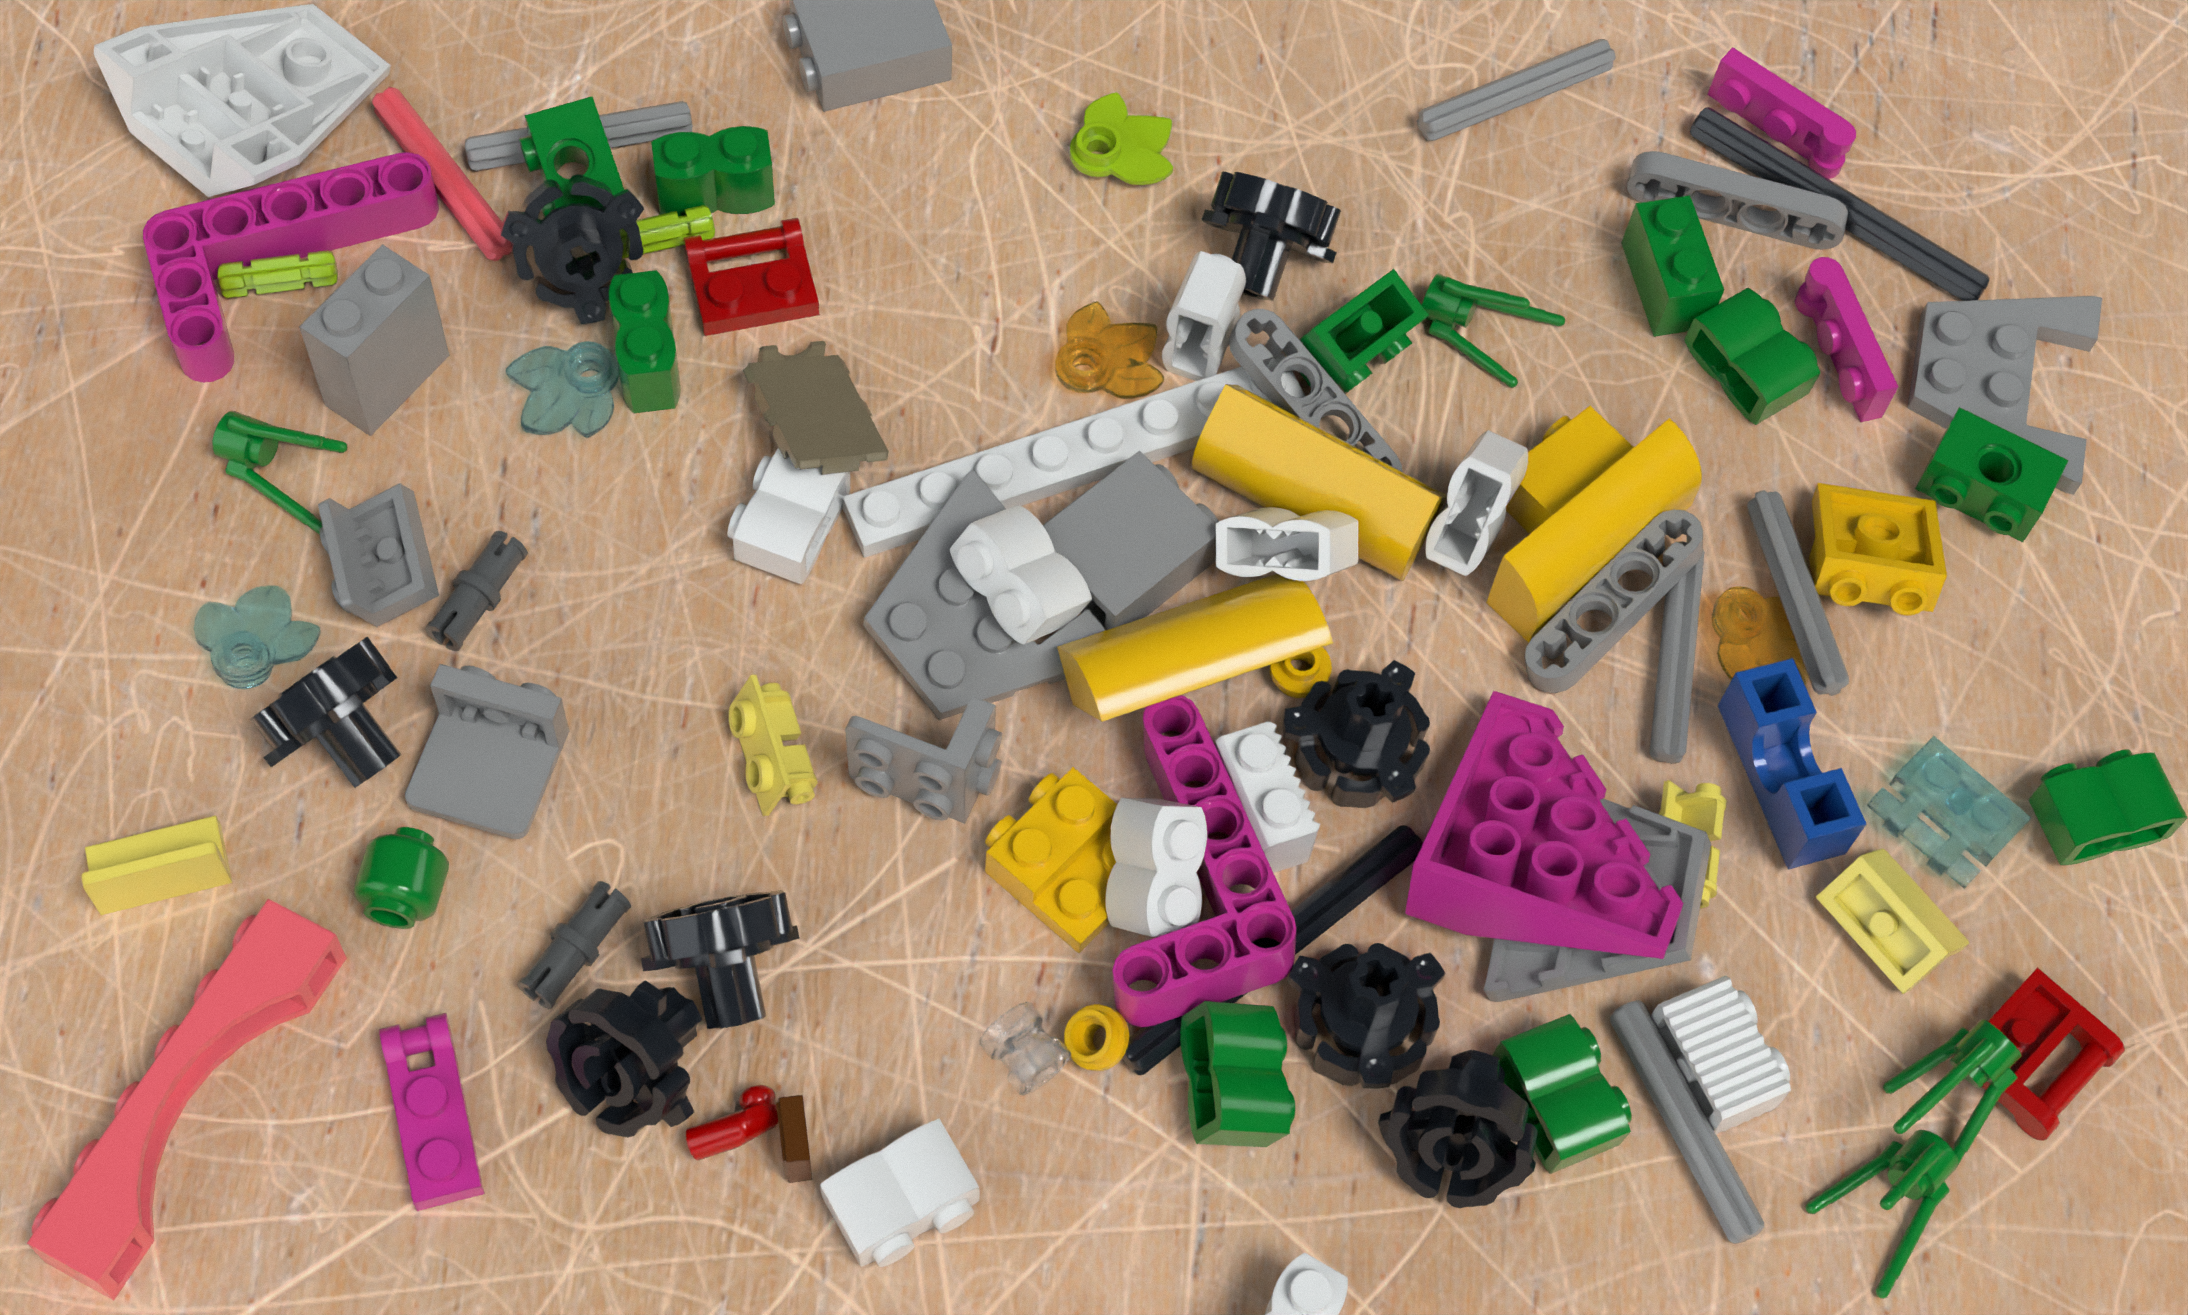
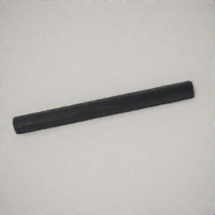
M1705 107L1695 118L1690 130L1692 137L1762 179L1839 200L1848 210L1845 230L1962 301L1979 300L1990 281L1987 274L1714 109Z
M1401 825L1291 910L1296 924L1295 955L1416 860L1423 842L1409 826ZM1260 938L1252 942L1261 948H1272L1280 944L1270 938ZM1246 994L1228 999L1223 1002L1235 1003ZM1182 1016L1154 1026L1142 1027L1129 1037L1128 1047L1122 1059L1136 1075L1146 1074L1181 1046Z

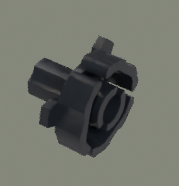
M1222 172L1211 203L1214 211L1205 209L1202 221L1215 228L1240 233L1232 260L1235 263L1241 264L1245 272L1246 284L1242 294L1261 300L1274 301L1290 250L1323 263L1334 262L1337 252L1327 247L1330 246L1341 210L1327 205L1328 202L1305 191L1262 177L1241 172H1234V174Z
M576 174L569 179L568 187L572 195L591 196L597 199L603 206L599 209L587 203H568L553 209L541 220L538 219L542 208L563 196L558 182L549 179L544 181L525 198L522 204L523 212H507L503 221L501 236L511 242L517 274L521 279L527 281L534 279L532 266L526 256L528 246H533L535 263L544 276L542 278L537 275L534 280L536 295L540 300L564 308H574L581 324L605 320L606 313L605 301L609 300V289L614 275L633 273L630 263L625 259L622 260L623 243L619 230L623 228L627 233L626 252L629 259L638 260L641 258L644 249L637 219L643 212L644 207L628 189L613 195L611 189L605 183ZM581 246L587 254L575 258L572 256L571 249Z
M368 636L337 658L333 656L294 683V685L278 695L280 698L250 719L273 749V751L264 756L270 767H273L298 748L317 737L354 788H356L402 755L363 704L398 678Z
M1395 660L1382 670L1381 675L1371 671L1343 670L1337 677L1331 696H1329L1332 686L1325 681H1319L1313 685L1301 706L1285 709L1283 715V737L1298 741V748L1294 756L1295 765L1305 780L1306 785L1311 790L1321 791L1324 789L1331 774V770L1316 754L1315 745L1322 746L1336 771L1342 774L1353 772V775L1371 776L1372 778L1367 781H1355L1338 776L1331 795L1333 803L1337 806L1368 808L1374 806L1385 796L1393 803L1414 793L1416 789L1414 780L1423 769L1430 753V746L1423 740L1429 728L1430 720L1416 697L1409 692L1415 676L1413 670ZM1410 741L1411 746L1415 748L1410 760L1403 764L1400 758L1406 752Z
M783 890L748 893L694 903L643 919L650 955L641 958L643 972L675 967L676 969L695 968L707 1029H722L743 1025L766 1017L754 955L772 949L773 945L786 943L800 937L797 925L792 926L786 893Z
M1381 943L1372 944L1368 948L1367 953L1359 955L1355 946L1343 944L1319 960L1299 956L1287 981L1300 992L1294 1014L1296 1044L1304 1050L1313 1049L1318 1031L1311 1014L1316 1003L1320 1004V1016L1328 1033L1333 1037L1336 1046L1346 1055L1352 1057L1339 1054L1330 1045L1322 1041L1317 1047L1313 1060L1315 1071L1342 1085L1353 1086L1361 1083L1363 1088H1389L1391 1084H1396L1420 1069L1427 1046L1431 1045L1434 1041L1440 1020L1437 997L1433 989L1443 980L1446 973L1431 952L1416 956L1410 960L1407 956ZM1418 1017L1420 1023L1418 1040L1407 1052L1398 1056H1390L1389 1051L1400 1046L1409 1037Z
M644 980L635 988L630 996L622 992L601 988L596 989L585 999H579L553 1019L546 1040L547 1050L554 1062L556 1084L573 1110L580 1116H586L606 1099V1104L610 1106L596 1117L598 1128L606 1134L627 1138L635 1136L646 1125H656L662 1119L670 1127L681 1124L695 1113L686 1096L690 1084V1076L684 1068L678 1066V1060L684 1054L683 1048L697 1036L696 1028L702 1020L694 1001L685 998L675 987L658 989ZM584 1022L591 1023V1026L585 1024Z
M1468 1050L1451 1057L1449 1069L1426 1070L1422 1072L1416 1089L1411 1086L1399 1088L1392 1110L1380 1114L1379 1128L1385 1143L1393 1151L1396 1158V1172L1420 1196L1434 1198L1439 1193L1445 1168L1452 1171L1446 1195L1447 1202L1451 1206L1456 1208L1486 1206L1493 1203L1497 1196L1506 1189L1519 1186L1525 1178L1534 1172L1536 1162L1533 1159L1538 1131L1535 1126L1526 1123L1529 1112L1528 1103L1506 1084H1503L1505 1072L1499 1064L1498 1057L1476 1050Z

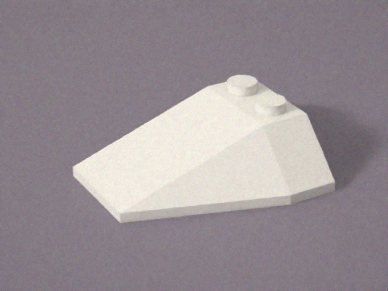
M314 4L143 26L94 45L96 61L129 132L207 197L253 186L299 165L389 75L391 67L389 63Z

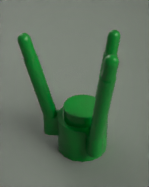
M1439 273L1431 281L1422 303L1423 308L1429 314L1426 319L1433 321L1429 334L1446 340L1510 388L1517 386V378L1453 330L1456 325L1466 328L1472 320L1477 306L1560 327L1566 321L1562 315L1529 306L1530 301L1527 298L1468 285Z
M236 411L226 413L219 421L212 440L214 454L229 460L226 474L246 481L320 535V529L323 527L322 521L253 471V468L257 465L267 466L273 460L279 441L338 453L346 452L347 444L343 441L273 426Z
M1981 1019L1970 1031L1961 1027L1946 1043L1884 1083V1091L1892 1094L1952 1057L1949 1061L1953 1068L1895 1122L1893 1126L1894 1131L1897 1134L1905 1133L1964 1078L1978 1089L1988 1082V1088L1952 1148L1958 1158L1959 1165L2002 1093L2018 1078L2010 1067L2022 1056L2020 1051L2000 1030L1985 1019Z
M1917 1130L1904 1145L1892 1141L1879 1156L1809 1201L1805 1207L1806 1211L1809 1214L1819 1212L1887 1168L1890 1169L1888 1171V1179L1892 1186L1880 1201L1882 1209H1892L1904 1196L1912 1200H1918L1922 1197L1916 1213L1876 1288V1295L1879 1298H1887L1936 1206L1950 1192L1944 1181L1957 1168L1958 1158L1949 1144L1941 1137L1927 1130Z

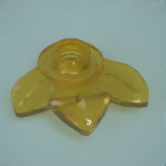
M1098 301L1080 308L1069 318L1066 325L1067 343L1059 350L1055 360L1056 376L1067 389L1077 393H1093L1103 390L1118 398L1134 399L1156 391L1164 383V375L1157 368L1147 363L1153 354L1156 344L1157 326L1155 324L1133 322L1111 324L1109 315ZM1079 365H1087L1091 367L1093 370L1083 371L1075 367Z
M1742 586L1732 587L1724 591L1714 603L1712 626L1720 637L1717 649L1718 661L1729 679L1732 680L1736 672L1793 658L1806 685L1809 677L1780 597L1763 598L1756 591ZM1740 610L1747 616L1748 619H1746L1741 614Z

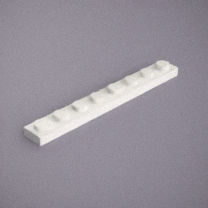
M1279 354L1276 360L1272 358L1267 368L1273 371L1277 364L1285 358L1284 354ZM1238 367L843 496V510L863 557L866 558L920 540L963 478L973 469L1006 509L1016 505L1023 506L1101 480L1139 450L1151 462H1155L1196 448L1204 425L1225 384L1239 385L1269 402L1271 401L1242 367ZM1289 370L1282 373L1281 382L1284 390L1291 396L1297 398L1305 397L1293 371Z

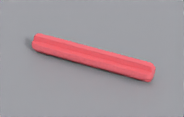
M388 87L383 93H376L372 99L374 113L405 152L418 154L428 162L431 167L436 193L487 259L498 261L504 255H509L513 250L511 242L501 236L503 222L400 90Z

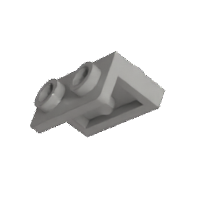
M399 483L351 509H347L331 498L318 504L323 526L320 529V539L329 554L334 574V580L331 584L332 592L343 610L353 613L378 627L439 596L414 491Z

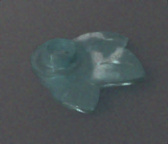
M591 341L580 342L573 345L568 351L552 346L539 347L521 355L506 368V375L512 381L531 391L521 416V427L526 433L551 435L564 430L572 424L573 428L580 435L589 438L602 430L609 423L615 407L611 391L619 379L618 364L615 356L599 343ZM586 371L598 372V374L590 377L581 376Z
M276 585L260 586L249 590L238 599L235 607L209 601L199 609L194 623L196 642L211 653L210 657L214 672L227 685L237 689H249L259 686L270 677L274 665L298 661L305 657L316 645L321 630L318 625L313 623L291 621L292 606L290 596L282 587Z

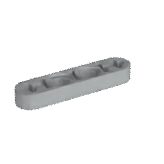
M1656 151L1637 155L1633 160L1627 182L1628 192L1639 202L1690 195L1699 219L1808 248L1831 249L1838 246L1844 237L1848 210L1843 203L1835 198ZM1697 190H1710L1722 196H1708ZM1752 205H1767L1777 210L1766 211L1753 207Z
M1252 309L1242 315L1231 331L1229 338L1230 351L1236 361L1273 404L1320 428L1321 418L1328 415L1340 417L1349 428V438L1345 442L1355 446L1360 441L1364 446L1362 451L1402 471V464L1395 452L1279 316L1266 309ZM1265 331L1270 337L1265 346L1258 344L1252 347L1246 340L1251 332L1257 334ZM1282 351L1285 352L1287 357L1283 358L1273 371H1270L1267 365L1271 359L1274 358L1276 360ZM1289 370L1302 372L1310 381V395L1297 398L1288 394L1282 386V373Z
M1673 509L1656 516L1531 639L1525 651L1526 672L1529 681L1536 688L1549 693L1566 691L1574 686L1697 564L1703 553V528L1701 522L1693 514L1685 510ZM1682 534L1686 535L1687 545L1684 546L1681 543L1675 542L1664 552L1666 535L1673 539L1680 537ZM1662 553H1663V566L1661 565L1660 561L1657 559ZM1634 569L1648 573L1653 579L1647 588L1637 592L1622 588L1618 580L1622 574ZM1590 610H1601L1612 618L1610 625L1599 632H1588L1577 624L1579 617ZM1566 634L1573 642L1568 648L1566 642ZM1564 652L1565 666L1563 668L1555 664L1548 666L1546 669L1543 668V656L1546 655L1550 659H1555Z

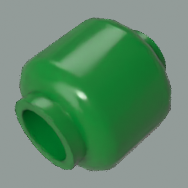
M399 827L396 829L395 834L380 835L369 841L354 885V895L360 904L364 906L363 913L367 918L391 928L410 929L414 927L416 921H423L434 915L448 874L449 861L441 850L433 846L434 838L430 834L416 828Z

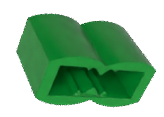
M737 126L720 130L710 136L697 132H676L661 136L651 142L660 215L677 211L678 217L686 215L684 209L702 205L708 206L711 214L717 210L730 214H751L775 205L768 130L751 126Z
M657 270L614 275L609 289V303L615 334L617 364L625 403L633 414L675 409L680 398L681 385L666 283Z
M1750 288L1742 290L1695 317L1684 339L1689 351L1698 364L1712 378L1720 382L1729 400L1747 420L1755 425L1808 395L1821 373L1813 350L1805 342L1799 341L1792 334L1785 331L1776 307L1769 300L1763 299Z
M2129 749L2116 751L2103 757L2096 763V766L2078 769L2076 764L2068 763L2053 768L2041 777V785L2029 798L2033 811L2060 865L2078 864L2105 856L2114 851L2132 850L2154 844L2171 837L2188 818L2155 753L2149 752L2133 755Z
M1204 1001L1183 1015L1181 1021V1052L1184 1067L1189 1078L1188 1115L1196 1144L1268 1147L1290 1134V1127L1295 1117V1099L1288 1089L1286 1078L1281 1070L1282 1062L1287 1052V1036L1280 1025L1274 1006Z
M1571 1014L1505 1039L1499 1043L1492 1055L1499 1058V1064L1505 1072L1503 1084L1511 1088L1529 1105L1526 1123L1532 1124L1538 1131L1535 1152L1550 1174L1619 1146L1631 1132L1628 1123L1632 1120V1114L1624 1093L1619 1087L1615 1085L1610 1086L1601 1074L1598 1066L1601 1062V1051L1597 1040L1588 1028H1581Z

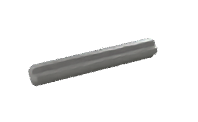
M1595 40L1424 108L1419 112L1418 128L1422 131L1426 140H1437L1612 69L1613 61L1616 59L1615 52L1610 48L1607 40Z
M683 101L599 115L610 148L649 142L676 132H692L693 127L690 109L687 103ZM527 127L468 137L465 140V149L470 168L474 171L526 163L519 138L528 136Z
M1765 490L1755 493V498L1748 502L1747 509L1812 688L1818 695L1829 693L1830 696L1839 694L1841 689L1849 684V675L1782 496L1776 491L1769 493Z
M1684 541L1678 542V543H1681V544L1684 545V546L1687 545V542H1684ZM1704 550L1697 564L1665 594L1650 743V755L1655 761L1676 764L1682 760L1686 753Z
M1640 1000L1622 1005L1614 1011L1610 1017V1022L1728 1240L1733 1244H1737L1755 1237L1764 1228V1221L1648 1009Z

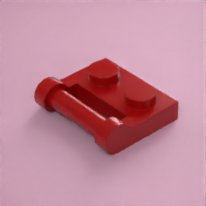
M798 218L781 220L780 227L702 240L701 235L683 238L687 264L704 336L820 315L819 301ZM785 249L787 255L785 259L709 272L707 265L710 262Z
M2038 967L1988 1021L2000 1030L2017 1047L2022 1055L2010 1067L2018 1078L2002 1093L1998 1102L2014 1115L2018 1126L2026 1134L2040 1141L2047 1140L2060 1124L2058 1116L2102 1066H2113L2125 1051L2123 1042L2112 1030ZM2068 1034H2071L2080 1042L2081 1050L2039 1097L2036 1096L2024 1085L2025 1081ZM1986 1082L1982 1086V1088L1986 1090L1989 1086V1083Z

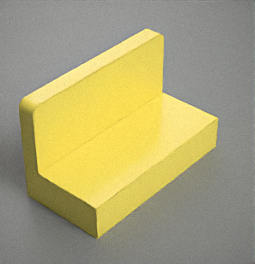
M216 815L85 847L89 871L81 875L83 888L100 915L232 883L222 827Z
M1883 848L1860 855L1816 896L1820 903L1902 994L1912 990L1947 957L1959 953L1969 944L1968 939Z

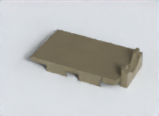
M825 341L810 342L806 350L796 355H783L779 353L777 345L762 346L759 348L758 362L748 363V366L743 369L748 382L754 383V398L765 420L768 421L770 426H774L773 437L784 459L790 457L795 468L802 470L820 468L823 465L821 475L859 471L860 461L876 462L887 460L889 451L870 417L873 416L866 402L860 398L848 375L850 372L844 360L838 355L824 356Z

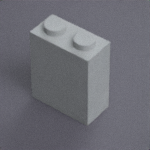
M789 0L790 14L782 16L783 28L790 49L799 47L803 57L799 59V69L804 87L807 92L816 91L823 112L951 80L952 43L934 0Z
M383 244L299 326L325 406L369 436L449 356L430 275Z
M1140 450L1043 525L1052 541L1055 552L1067 558L1078 569L1090 590L1092 600L1080 614L1089 609L1106 630L1147 617L1216 561V523L1219 521L1214 513L1203 504H1195L1179 489L1175 477L1166 467L1161 464L1154 465Z

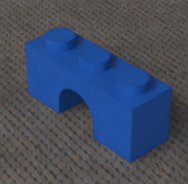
M1793 658L1736 672L1722 696L1718 708L1787 869L1845 855L1866 826V821L1842 768L1822 773L1815 761L1811 749L1809 731L1810 724L1817 711Z

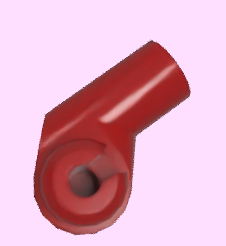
M766 1085L747 1088L739 1097V1104L742 1110L687 1128L686 1141L693 1158L699 1161L736 1149L776 1127L778 1115L775 1104L776 1096L773 1089Z

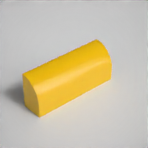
M1225 384L1204 425L1192 458L1193 470L1264 508H1282L1299 516L1324 510L1338 511L1352 516L1358 520V558L1401 581H1404L1428 535L1431 525L1447 499V495L1239 385Z
M1670 418L1667 419L1502 557L1486 603L1528 643L1656 516L1673 509L1686 511L1692 506L1701 486L1702 471L1692 444L1676 423Z
M1274 574L1057 646L1073 705L1103 722L1333 643L1320 605L1306 583Z

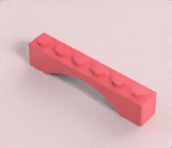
M270 899L266 901L257 915H250L242 922L233 939V950L219 970H211L202 979L195 992L194 1005L180 1025H173L164 1033L156 1047L155 1061L140 1082L135 1081L124 1090L115 1107V1118L100 1139H94L84 1147L75 1162L74 1176L59 1198H52L41 1208L33 1222V1235L27 1244L45 1263L113 1301L155 1241L152 1207L157 1169L169 1134L188 1100L212 1071L244 1044L281 1023L310 1013L347 959L335 933Z

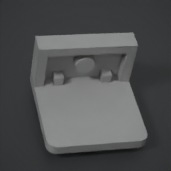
M439 664L430 685L439 715L406 789L405 799L412 810L511 839L523 838L529 832L569 733L562 698L557 697L548 688L535 683H523L521 686L496 680L492 674L475 666H463L461 669Z
M971 696L946 750L865 718L852 716L845 728L849 775L855 780L856 785L870 795L880 798H887L889 795H893L913 803L914 807L927 817L941 821L947 820L949 817L965 824L979 793L988 796L1000 772L1002 761L995 757L1002 740V732L995 730L996 705Z

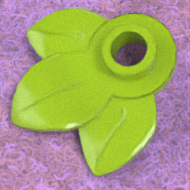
M1115 92L1093 101L1087 107L1084 116V126L1074 135L1070 143L1069 154L1071 162L1080 172L1093 177L1113 175L1132 185H1148L1160 182L1173 173L1174 168L1169 160L1160 154L1168 143L1172 129V120L1157 116L1128 115L1125 102L1119 93ZM1092 152H1101L1103 154H1095Z

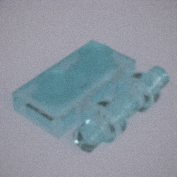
M1935 736L1898 771L1889 783L1906 800L1900 802L1882 787L1867 804L1872 811L1885 821L1882 827L1896 839L1902 835L1929 859L1926 863L1929 868L1940 877L1946 873L1964 889L1976 878L1981 870L1968 860L1963 853L1965 851L1969 852L1987 867L2031 819L2028 814ZM1923 813L1949 835L1950 838L1945 840L1921 820L1919 816Z

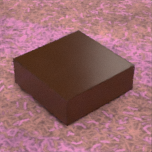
M803 1095L781 1097L779 1102H776L785 1179H788L789 1183L812 1180Z

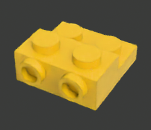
M1817 483L1811 501L1815 540L1809 555L1811 576L1818 595L1829 596L1835 603L1841 606H1854L1862 601L1888 605L1896 613L1905 616L1915 615L1921 611L1933 612L1947 577L1936 501Z
M1072 767L1061 779L1054 773L1044 777L1029 797L1028 801L1033 806L1018 821L1011 815H1007L994 826L985 840V844L989 847L986 851L985 872L1076 952L1080 953L1110 923L1106 912L1105 899L1108 879L1116 863L1111 847V824L1117 803Z

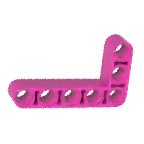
M410 152L397 153L165 210L151 217L143 229V240L167 333L184 374L194 381L202 383L214 382L230 372L235 362L233 346L215 280L218 279L219 265L243 261L245 267L251 266V260L294 254H300V258L308 257L310 252L331 251L424 227L436 218L439 211V201L431 167L428 162L418 154Z
M1183 695L1145 707L1143 714V736L1146 761L1164 800L1202 807L1206 819L1207 835L1220 832L1230 837L1223 840H1213L1207 837L1204 857L1196 872L1216 917L1132 945L1123 950L1115 959L1112 972L1116 1010L1123 1016L1126 1022L1139 1027L1154 1026L1183 1016L1204 1001L1223 1002L1277 983L1287 977L1295 961L1296 924L1293 914L1198 708L1192 700ZM1169 731L1182 733L1181 735L1174 737L1162 735L1163 733ZM1198 781L1206 785L1198 788L1186 787L1183 784L1187 782ZM1243 884L1255 890L1240 894L1229 890V888L1234 885ZM1260 938H1270L1280 944L1272 948H1261L1252 942ZM1200 959H1209L1219 965L1213 969L1202 970L1193 967L1191 963ZM1140 980L1152 981L1157 984L1150 991L1143 992L1129 987L1132 983Z

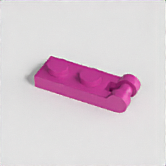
M1733 47L1720 60L1708 91V96L1718 101L1728 111L1738 114L1764 131L1771 139L1781 142L1807 159L1808 167L1826 178L1831 179L1839 174L1845 162V154L1850 151L1856 138V130L1850 122Z
M1819 257L1809 266L1805 282L1800 286L1796 294L1795 306L1804 316L1813 318L1817 327L1819 346L1823 353L1830 355L1839 375V387L1842 396L1847 402L1852 403L1860 422L1882 418L1899 386L1842 266L1832 258Z
M442 1013L426 1017L425 1025L405 1030L401 1029L400 1024L379 1029L412 1200L416 1210L420 1211L485 1194L447 1014ZM433 1051L435 1066L411 1071L408 1056Z

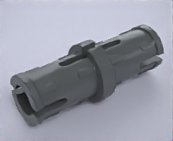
M495 531L491 536V540L468 571L462 570L453 580L455 590L425 628L427 634L438 644L442 645L446 637H448L450 640L446 644V648L452 651H459L463 646L464 640L486 610L493 611L501 601L500 590L528 554L525 546L515 537H512L506 546L504 541L507 539L508 534L503 531Z
M598 881L594 885L593 891L566 924H557L550 933L551 944L525 977H522L517 984L525 995L533 1001L539 995L541 997L539 1005L552 1009L556 1003L555 1001L583 965L592 966L600 955L597 947L622 915L631 908L629 900L615 888L611 895H609L607 892L611 888L610 885L603 881Z

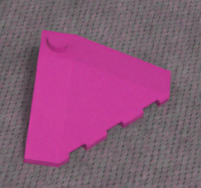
M1493 690L1413 864L1405 914L1465 935L1664 959L1684 903L1672 885L1662 887L1659 890L1646 871L1644 865L1649 863L1651 854L1626 818L1616 821V824L1600 802L1601 799L1605 798L1607 789L1584 755L1573 757V760L1558 739L1563 734L1564 725L1553 709Z

